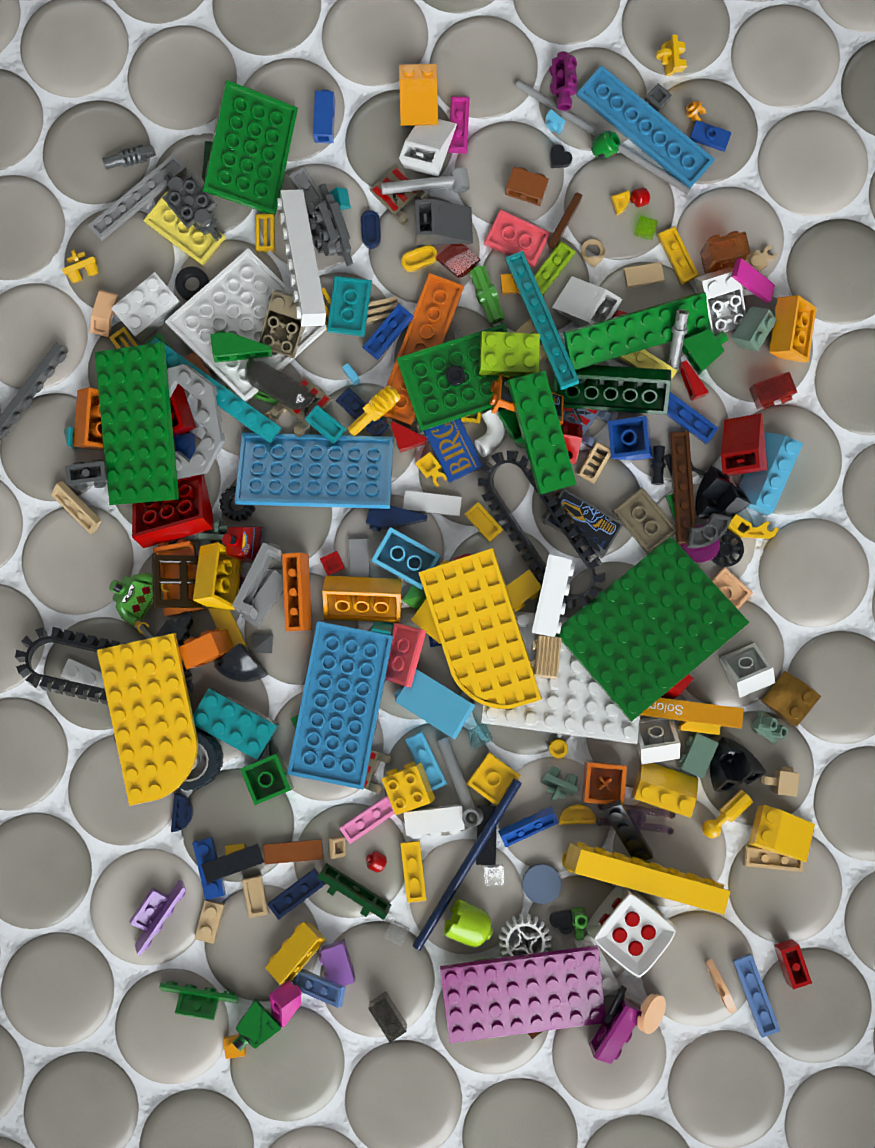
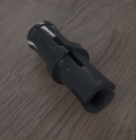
M653 446L652 463H650L652 468V485H663L664 483L663 474L664 468H666V463H664L665 446Z

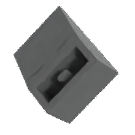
M436 199L415 200L417 245L473 243L472 207Z

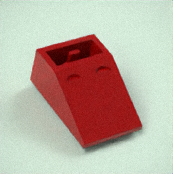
M762 413L724 420L721 447L723 474L733 476L768 470Z

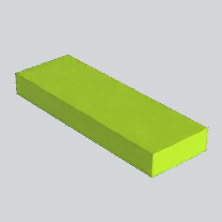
M560 241L534 275L542 296L576 253V251Z

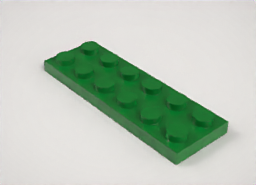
M546 371L508 380L509 391L538 495L576 485Z

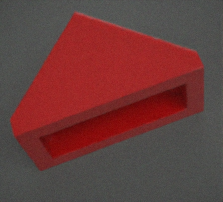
M392 421L391 428L400 453L426 444V437Z

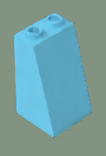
M418 669L415 671L412 686H404L403 688L400 686L394 695L397 698L396 703L453 739H456L475 707V704Z

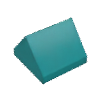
M336 187L329 193L333 195L335 202H338L340 210L351 208L347 189Z

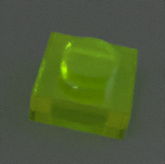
M640 215L634 236L652 241L658 220Z

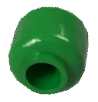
M609 130L602 132L592 141L591 150L593 155L602 160L608 159L619 151L620 139L615 132Z

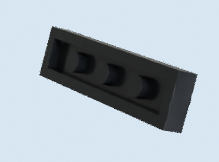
M621 799L602 805L603 813L630 856L643 859L644 861L652 859L653 852Z

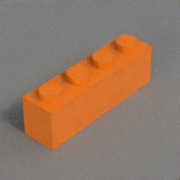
M282 554L285 631L312 630L309 554Z

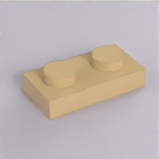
M213 900L204 901L195 935L196 940L215 943L224 903Z

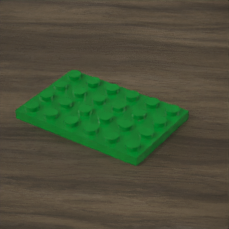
M226 80L202 191L266 214H274L275 216L277 212V198H280L298 107Z
M505 323L482 330L486 332H508ZM482 331L396 358L420 432L492 409V405H490L493 393L490 391L491 385L494 380L497 381L499 376L479 375L480 335ZM459 366L464 370L465 380L461 385L451 386L446 381V373L450 367ZM508 376V377L514 379V378H518V377H521V376Z

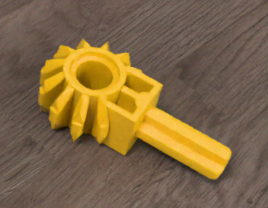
M389 385L380 390L363 407L365 412L348 427L349 432L356 436L372 420L374 422L379 420L400 400V395L396 389Z

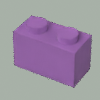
M345 939L322 946L321 953L318 955L321 965H324L326 969L324 977L343 986L354 983L356 976Z

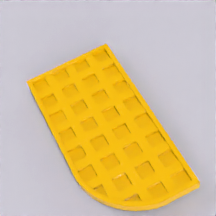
M494 548L418 572L451 675L459 688L476 702L498 709L516 708L542 700Z
M176 633L97 650L129 806L158 800L174 792L187 779L196 761L198 738Z

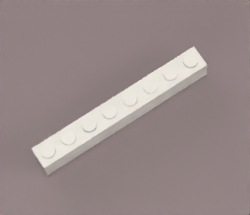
M281 190L280 198H277V209L281 210L279 220L280 225L284 226L282 228V238L286 240L285 255H289L287 266L288 271L292 272L290 284L295 289L293 291L294 303L297 302L298 306L296 307V318L300 319L301 326L324 325L326 310L303 190Z

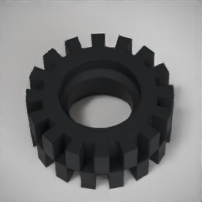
M231 486L230 489L227 488L226 492L221 494L222 499L219 500L221 503L219 506L222 513L229 519L240 522L241 520H247V517L253 515L251 513L255 511V505H244L243 509L239 511L231 508V501L235 498V486Z

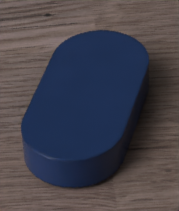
M373 210L365 211L361 216L362 241L364 246L369 249L378 247L381 242L379 215Z

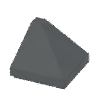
M254 633L251 652L272 653L273 634Z

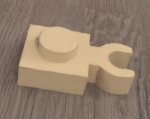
M768 245L762 253L756 250L743 258V260L760 272L769 265L766 261H773L777 257V253L770 256L767 251L772 246Z

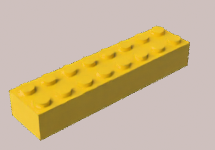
M577 841V844L570 843L564 866L575 874L725 915L730 891L724 888V884L708 877H698L699 875L690 872L684 873L673 867L666 868L655 862L648 863L637 857L630 858L619 852L614 851L612 853L598 846L594 848L580 841Z

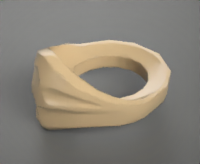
M595 239L585 241L581 248L583 260L592 267H596L606 254L603 244ZM595 245L599 248L600 254L595 257H589L585 251L586 247Z

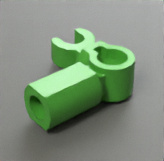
M584 907L571 908L572 925L574 926L576 941L584 940L583 928L588 926Z

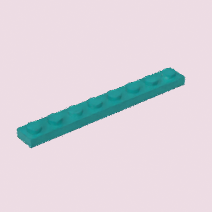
M521 251L505 257L506 264L537 334H540V343L560 389L563 390L579 384L578 376L524 252Z
M155 337L150 344L163 342ZM165 345L167 368L183 364L192 367L216 386L217 406H220L226 413L271 444L282 429L280 426Z

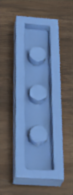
M749 953L732 959L760 1036L763 1038L780 1032L752 954Z

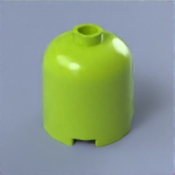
M457 899L450 909V912H453L450 921L447 919L445 921L443 934L452 940L470 947L481 946L485 940L491 938L493 933L489 914L465 900Z

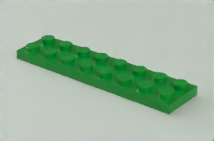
M699 292L563 332L566 351L574 369L577 370L671 342L673 335L672 326L675 323L676 311L679 309L689 312L686 325L687 334L684 337L710 329L706 293Z

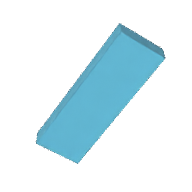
M421 731L405 739L416 764L422 762L432 791L446 785L447 781L423 732Z

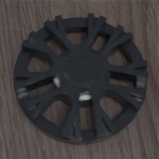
M729 531L724 533L723 542H720V550L718 552L720 556L716 559L713 558V563L721 567H730L741 560L744 554V545L738 535ZM727 535H730L729 541H726ZM734 538L738 541L736 545L731 543ZM740 547V550H734V548ZM732 553L738 554L739 557L734 559ZM721 557H724L725 563L719 562Z

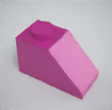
M290 980L270 993L271 1014L282 1028L287 1025L301 1005L302 991L298 985H293Z

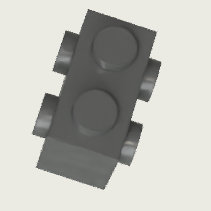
M92 460L91 463L75 462L73 465L65 466L67 485L75 488V490H86L88 486L104 488L107 482H109L107 463L104 460Z

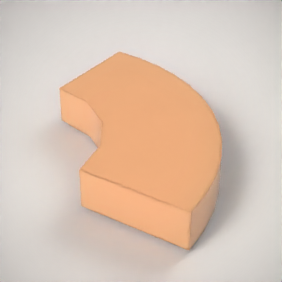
M712 959L706 961L708 973L726 1009L730 1014L737 1011Z

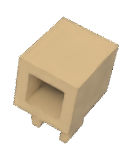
M781 766V770L775 769L774 777L761 776V783L773 785V793L797 797L800 773L794 772V768Z

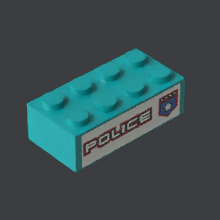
M208 688L193 715L196 727L256 760L262 758L280 725L215 688Z

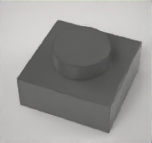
M658 83L646 95L645 100L659 111L671 99L672 94Z

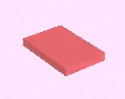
M500 209L484 241V245L508 256L523 251L529 266L535 268L551 233Z
M394 623L391 634L394 637L385 680L411 687L426 631Z

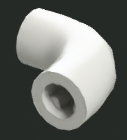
M499 408L495 414L489 410L481 415L486 424L487 431L485 435L475 440L474 444L477 452L482 457L495 451L501 445L505 436V427L498 416Z

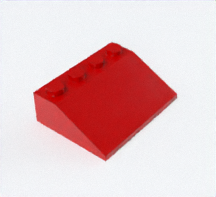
M204 474L177 480L179 499L132 504V538L141 547L147 548L213 529V512Z

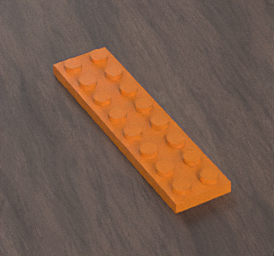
M429 273L414 311V318L409 324L397 358L444 343L463 293L464 285ZM396 360L386 386L391 385L393 389L395 388L400 395V400L383 416L412 427L415 414Z

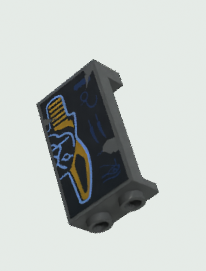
M565 489L561 493L557 491L555 496L559 497L561 503L553 507L557 511L560 507L565 506L568 513L561 515V519L564 521L567 517L571 516L575 523L567 526L569 531L578 526L582 532L574 536L575 540L578 541L585 536L589 543L584 545V547H592L595 555L602 559L623 524ZM547 508L542 516L545 519L543 524H547L564 534Z

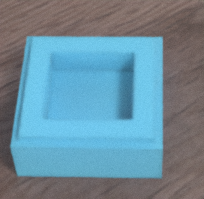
M348 363L342 367L343 372L354 386L360 383L359 376Z

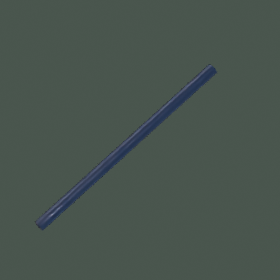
M515 778L512 780L412 946L415 949L421 951L522 785L519 780Z

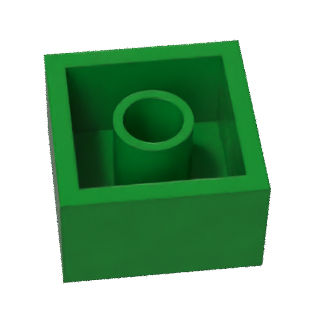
M280 752L240 769L254 805L291 791L294 788L290 776L287 775L288 771Z

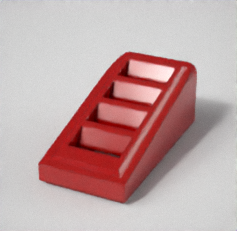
M687 360L683 361L678 368L690 400L694 401L705 397L709 391Z

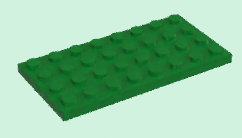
M153 343L95 352L104 455L109 482H107L109 505L179 499L165 343Z

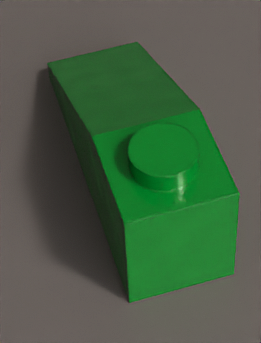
M217 331L215 334H210L215 363L272 357L271 346L231 332Z

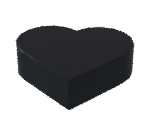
M554 145L550 152L551 168H566L571 165L572 154L565 151L563 146Z
M570 909L555 911L550 914L549 921L553 927L559 928V931L563 934L572 932L573 922Z

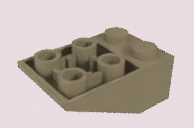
M278 289L273 290L259 343L271 346L272 352L294 359L306 326H301L300 319L296 318V307L298 306L297 302L294 303L293 295Z

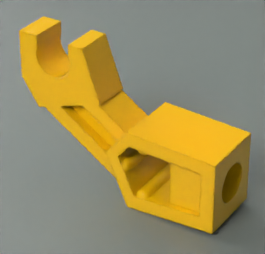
M737 514L731 517L728 527L730 532L735 533L740 538L765 540L774 537L779 529L774 527L771 532L768 531L767 526L770 524L768 521L758 527H752L750 522ZM740 524L746 527L744 533L737 529Z

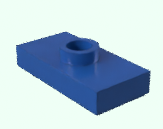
M696 120L690 139L696 143L725 152L732 132Z

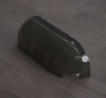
M251 357L248 359L245 366L246 379L259 391L294 410L305 409L316 399L314 394L307 392L308 388L260 360L256 362Z

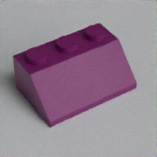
M626 997L608 1025L602 1023L589 1043L593 1057L599 1061L612 1064L614 1059L617 1060L621 1055L622 1046L625 1042H629L632 1037V1030L635 1025L638 1026L637 1018L638 1016L641 1017V1008Z

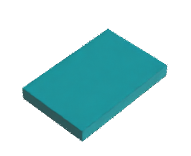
M334 276L327 326L328 333L365 337L372 280Z

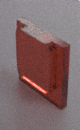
M451 244L435 257L439 263L457 278L467 275L480 262V258L463 244Z

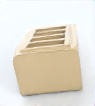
M596 441L577 475L594 484L611 456L610 448ZM598 448L605 452L606 455L603 456L595 451ZM594 455L602 459V462L599 463L598 461L592 459V456ZM591 462L595 464L596 466H598V469L596 470L588 465V463ZM588 469L595 473V475L591 476L584 472V470Z

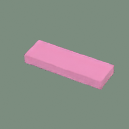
M388 795L339 827L349 844L395 814Z

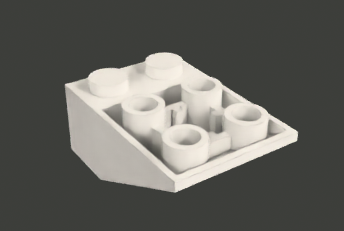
M438 119V125H415L405 140L399 157L403 167L439 177L457 124Z
M732 267L695 278L697 293H706L710 330L714 335L721 331L728 332L737 329L746 314L742 286L731 277L734 269Z
M572 276L552 306V309L583 327L612 318L623 299L607 289Z

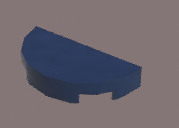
M174 793L171 832H178L187 827L191 822L193 806L186 796Z

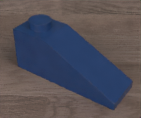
M390 506V509L370 508L366 524L370 526L369 529L380 532L381 529L387 530L390 527L397 528L426 522L428 516Z

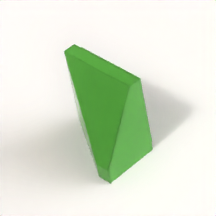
M412 585L402 602L418 610L427 597L425 592Z

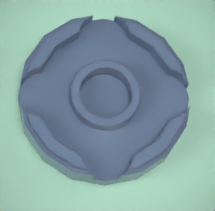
M536 864L525 872L523 890L532 902L547 904L554 901L559 895L561 878L552 866Z

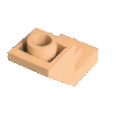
M99 290L91 313L90 333L105 337L111 335L112 317L115 315L111 308L118 303V294Z

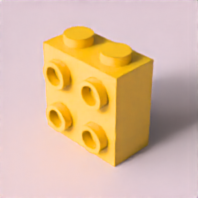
M414 761L403 765L404 769L401 770L393 768L386 771L387 775L381 778L395 816L430 804L435 800L422 762L415 764Z

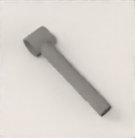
M453 169L449 176L381 183L382 195L453 187V191L456 193L466 192L470 189L467 169Z
M448 738L437 741V748L440 749L443 755L444 762L464 809L462 821L467 827L477 826L482 823L484 814L479 808H475L452 751L451 741ZM471 812L477 816L475 823L469 819Z

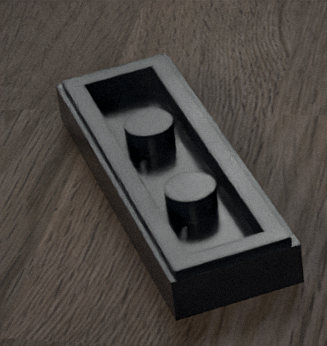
M477 805V808L484 814L482 823L477 825V838L497 806ZM497 826L478 855L476 865L496 866Z
M257 843L204 862L201 866L207 883L262 864L264 859Z

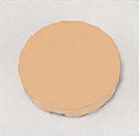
M652 993L642 1003L640 1007L642 1014L641 1017L638 1016L637 1018L638 1028L642 1032L650 1034L661 1023L666 1007L663 996Z

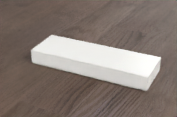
M405 490L403 509L460 517L462 497Z

